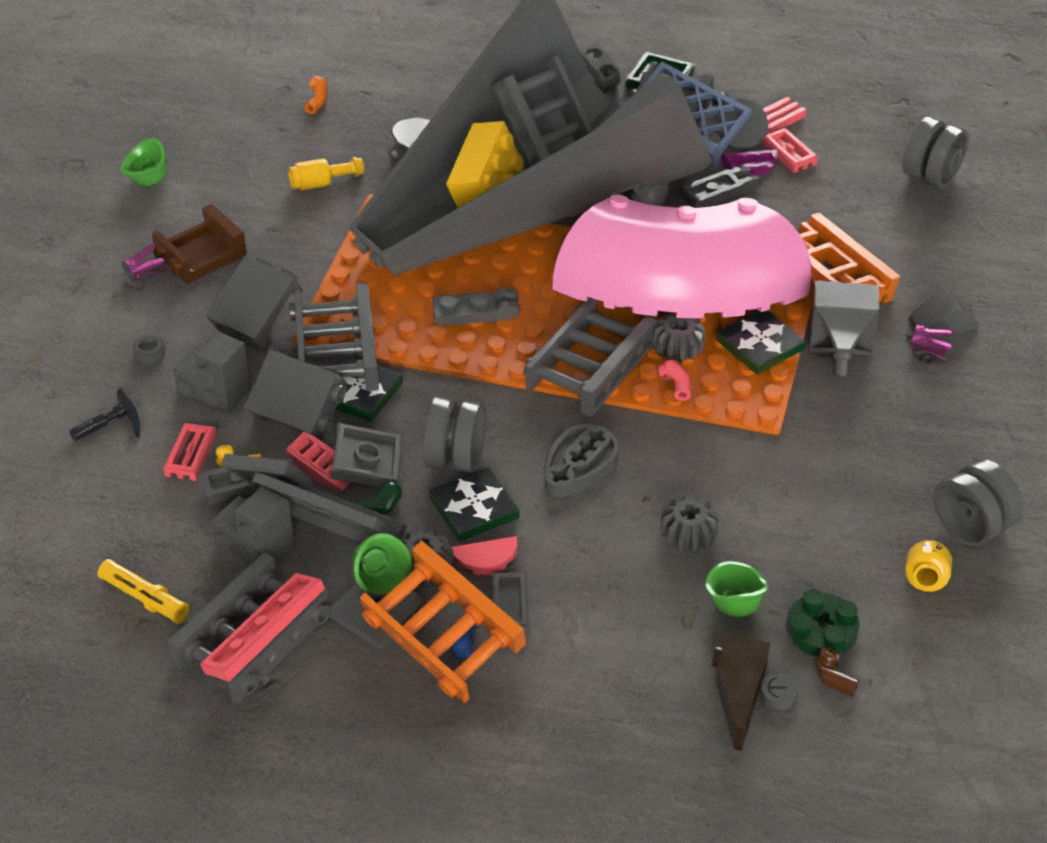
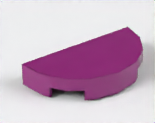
M777 150L722 154V163L728 170L744 165L750 170V176H761L772 171L776 166Z

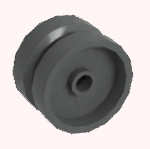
M932 116L925 117L918 124L909 140L903 159V172L918 180L926 177L927 183L940 189L947 187L954 179L964 160L969 142V133L955 125L946 128V124L942 120Z
M436 395L429 411L425 431L424 461L427 467L445 469L452 460L455 471L475 472L480 460L485 434L486 407L484 402L465 400L459 408L455 398Z
M987 459L974 460L964 466L958 473L947 477L935 487L933 495L935 511L942 525L956 540L972 548L984 546L999 533L1015 525L1022 518L1024 510L1022 495L1016 482L1005 469Z

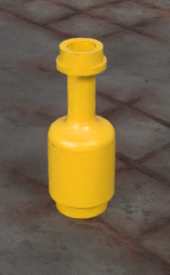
M352 157L351 162L329 165L326 159L321 158L298 162L288 168V177L292 189H299L300 191L327 187L331 184V178L334 176L353 173L355 177L364 174V164L361 157Z

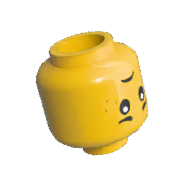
M924 540L916 543L909 550L906 558L905 575L909 583L914 588L923 592H934L942 589L948 583L952 572V556L949 550L942 543L934 540Z

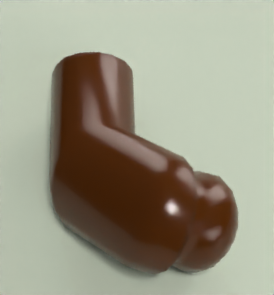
M830 648L821 649L819 657L815 659V667L821 682L827 687L853 697L858 688L859 679L840 672L836 663L839 655L835 650Z

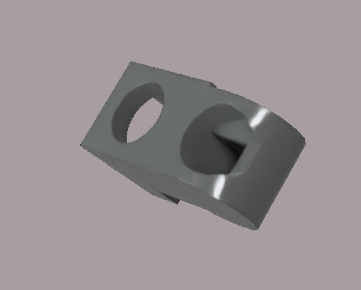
M598 42L578 48L589 72L596 79L594 83L601 91L620 84V72L617 66ZM594 52L593 58L588 57L587 54Z

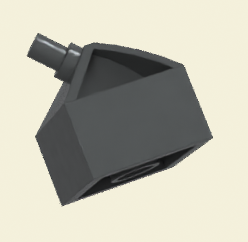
M815 281L809 328V352L833 354V359H836L835 376H847L848 360H852V355L872 357L879 314V285Z

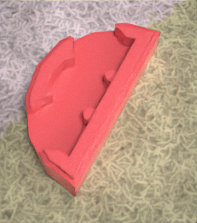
M517 536L451 547L454 553L453 562L458 567L461 565L466 569L472 570L474 575H492V573L501 572L517 556Z

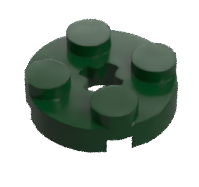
M810 589L805 591L803 597L797 599L791 605L787 616V632H790L794 638L793 643L796 647L807 654L819 657L820 650L824 648H830L835 651L843 649L842 653L851 649L857 640L860 624L857 616L858 609L851 601H846L833 594L822 593L816 589ZM817 621H825L830 625L820 628L817 626Z

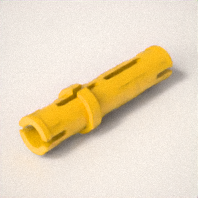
M111 559L105 560L98 569V577L107 581L124 593L142 602L144 608L152 613L159 612L177 624L182 623L187 618L190 612L189 604L170 595L166 587L160 584L153 585ZM124 579L127 580V581H129V582H131L132 584L136 585V587H134V586H132L131 584L125 582ZM151 595L163 601V603L154 599Z

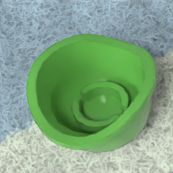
M149 138L139 143L123 160L120 166L121 173L129 176L140 186H151L160 182L168 172V162L162 143L154 138Z
M375 533L367 537L355 549L351 568L354 578L362 590L374 595H386L411 573L412 558L407 547L398 538L388 533Z
M729 561L716 565L710 571L705 587L706 592L713 600L714 606L720 612L732 617H745L754 614L759 609L769 585L755 568L744 563Z

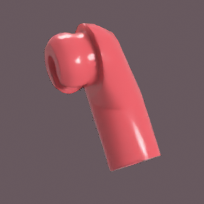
M669 359L665 363L660 364L658 367L659 376H662L663 380L672 378L675 382V398L680 401L688 400L691 396V377L687 371L675 360Z

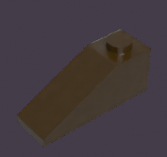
M727 632L723 646L717 645L715 648L712 667L718 668L716 684L734 749L742 751L767 668L770 643Z

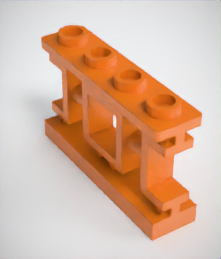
M813 214L810 216L809 223L802 222L800 224L798 233L806 245L811 262L812 277L809 291L811 296L814 297L815 281L879 285V301L884 304L893 301L900 279L896 272L822 214ZM827 261L834 269L828 270L821 263Z

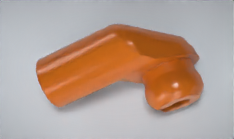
M318 76L312 77L309 82V88L315 90L314 96L304 105L306 112L309 114H315L327 102L328 83L324 78Z

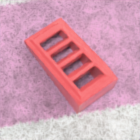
M303 432L287 447L286 459L292 457L294 465L313 477V480L339 493L351 483L330 478L334 450L313 435Z

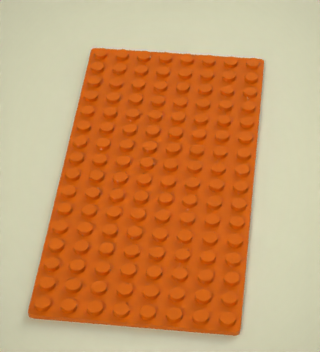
M370 194L366 197L359 213L362 211L364 206L369 202V200L372 198L374 194ZM548 223L395 276L385 267L379 269L368 257L370 255L369 252L363 254L354 245L353 240L356 237L349 230L311 304L350 301L351 297H357L356 284L368 283L376 362L526 389L524 367L528 359L534 357L575 313L578 305L583 304L585 301L572 298L552 289L557 257L572 226ZM501 288H513V290L518 292L519 299L517 303L520 306L521 312L515 318L496 320L497 322L435 325L433 296L495 293ZM808 294L787 305H782L780 302L770 304V310L768 311L804 340L812 310L813 296ZM597 300V313L631 327L638 325L646 316L633 313V307L615 306L614 309L604 307V301ZM745 309V315L722 317L721 312L705 313L704 318H699L706 331V340L704 341L702 353L696 354L694 360L685 358L681 362L679 359H673L691 377V396L688 400L680 401L676 399L675 382L673 379L663 380L662 376H659L658 367L660 364L665 363L668 357L659 356L657 349H654L653 346L604 404L778 435L782 430L801 352L756 375L716 340L718 331L759 310ZM657 311V316H647L662 320L664 314L674 316L675 312ZM352 313L310 316L304 317L303 321L304 325L353 321V318L359 317V315L353 316ZM593 324L586 331L588 334L615 345L622 343L625 337ZM296 331L292 340L293 346L298 348ZM354 333L308 337L305 338V346L355 342V338H361V336H354ZM577 342L569 350L599 363L609 358V355ZM356 354L350 355L358 359H363V357H356ZM559 361L552 368L583 382L589 380L594 375L563 361ZM542 379L532 390L581 399L578 393L545 379Z

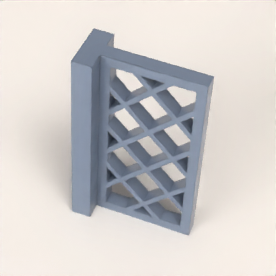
M661 62L639 91L660 72H665L672 76L674 82L679 84L681 88L688 86L695 88L696 95L685 98L687 103L698 101L700 111L692 112L694 119L701 118L703 127L698 129L713 161L709 166L716 168L721 161L720 155L753 114L752 109ZM628 97L622 105H624L630 98ZM713 98L718 101L719 107L702 109L701 100ZM736 110L741 113L737 120L725 122L724 112ZM721 113L722 123L706 126L704 117ZM724 130L725 136L719 144L708 139L707 133Z

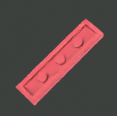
M295 573L202 661L200 665L204 673L228 682L231 681L325 589L321 579Z

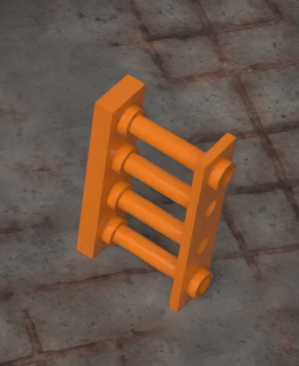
M421 541L412 549L415 563L413 565L414 570L379 603H376L366 593L360 596L363 608L361 614L372 628L377 629L380 627L437 678L438 686L450 698L456 696L465 704L470 698L467 684L464 681L500 647L505 648L507 646L517 654L526 645L525 632L518 623L427 544ZM431 579L439 586V592L403 626L400 625L388 613L422 581L428 582ZM456 601L464 608V615L427 649L413 635L446 604ZM474 624L477 626L482 624L490 631V637L454 671L438 659Z

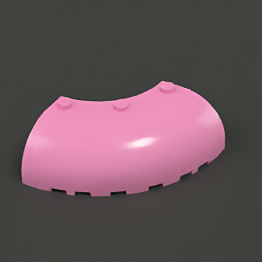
M612 195L610 198L589 208L572 226L557 257L552 289L585 302L588 300V297L604 301V307L614 309L615 306L633 307V313L657 316V311L676 312V318H704L705 313L721 312L722 317L745 315V309H758L763 312L770 310V304L780 302L782 305H787L805 297L810 291L812 271L806 245L794 226L776 211L757 204V201L754 199L741 198L728 204L704 208H693L691 206L672 208L636 202L624 195Z

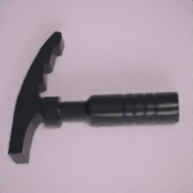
M120 388L117 390V397L121 405L113 407V411L107 414L101 413L70 429L69 432L72 439L77 441L108 425L109 421L115 418L120 419L125 415L129 416L135 437L139 438L141 427L134 404Z

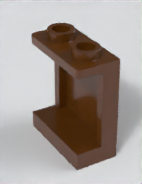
M213 204L202 208L203 223L169 239H166L158 230L152 233L153 243L155 244V249L152 251L156 259L163 258L174 276L178 275L186 284L247 255L244 232Z

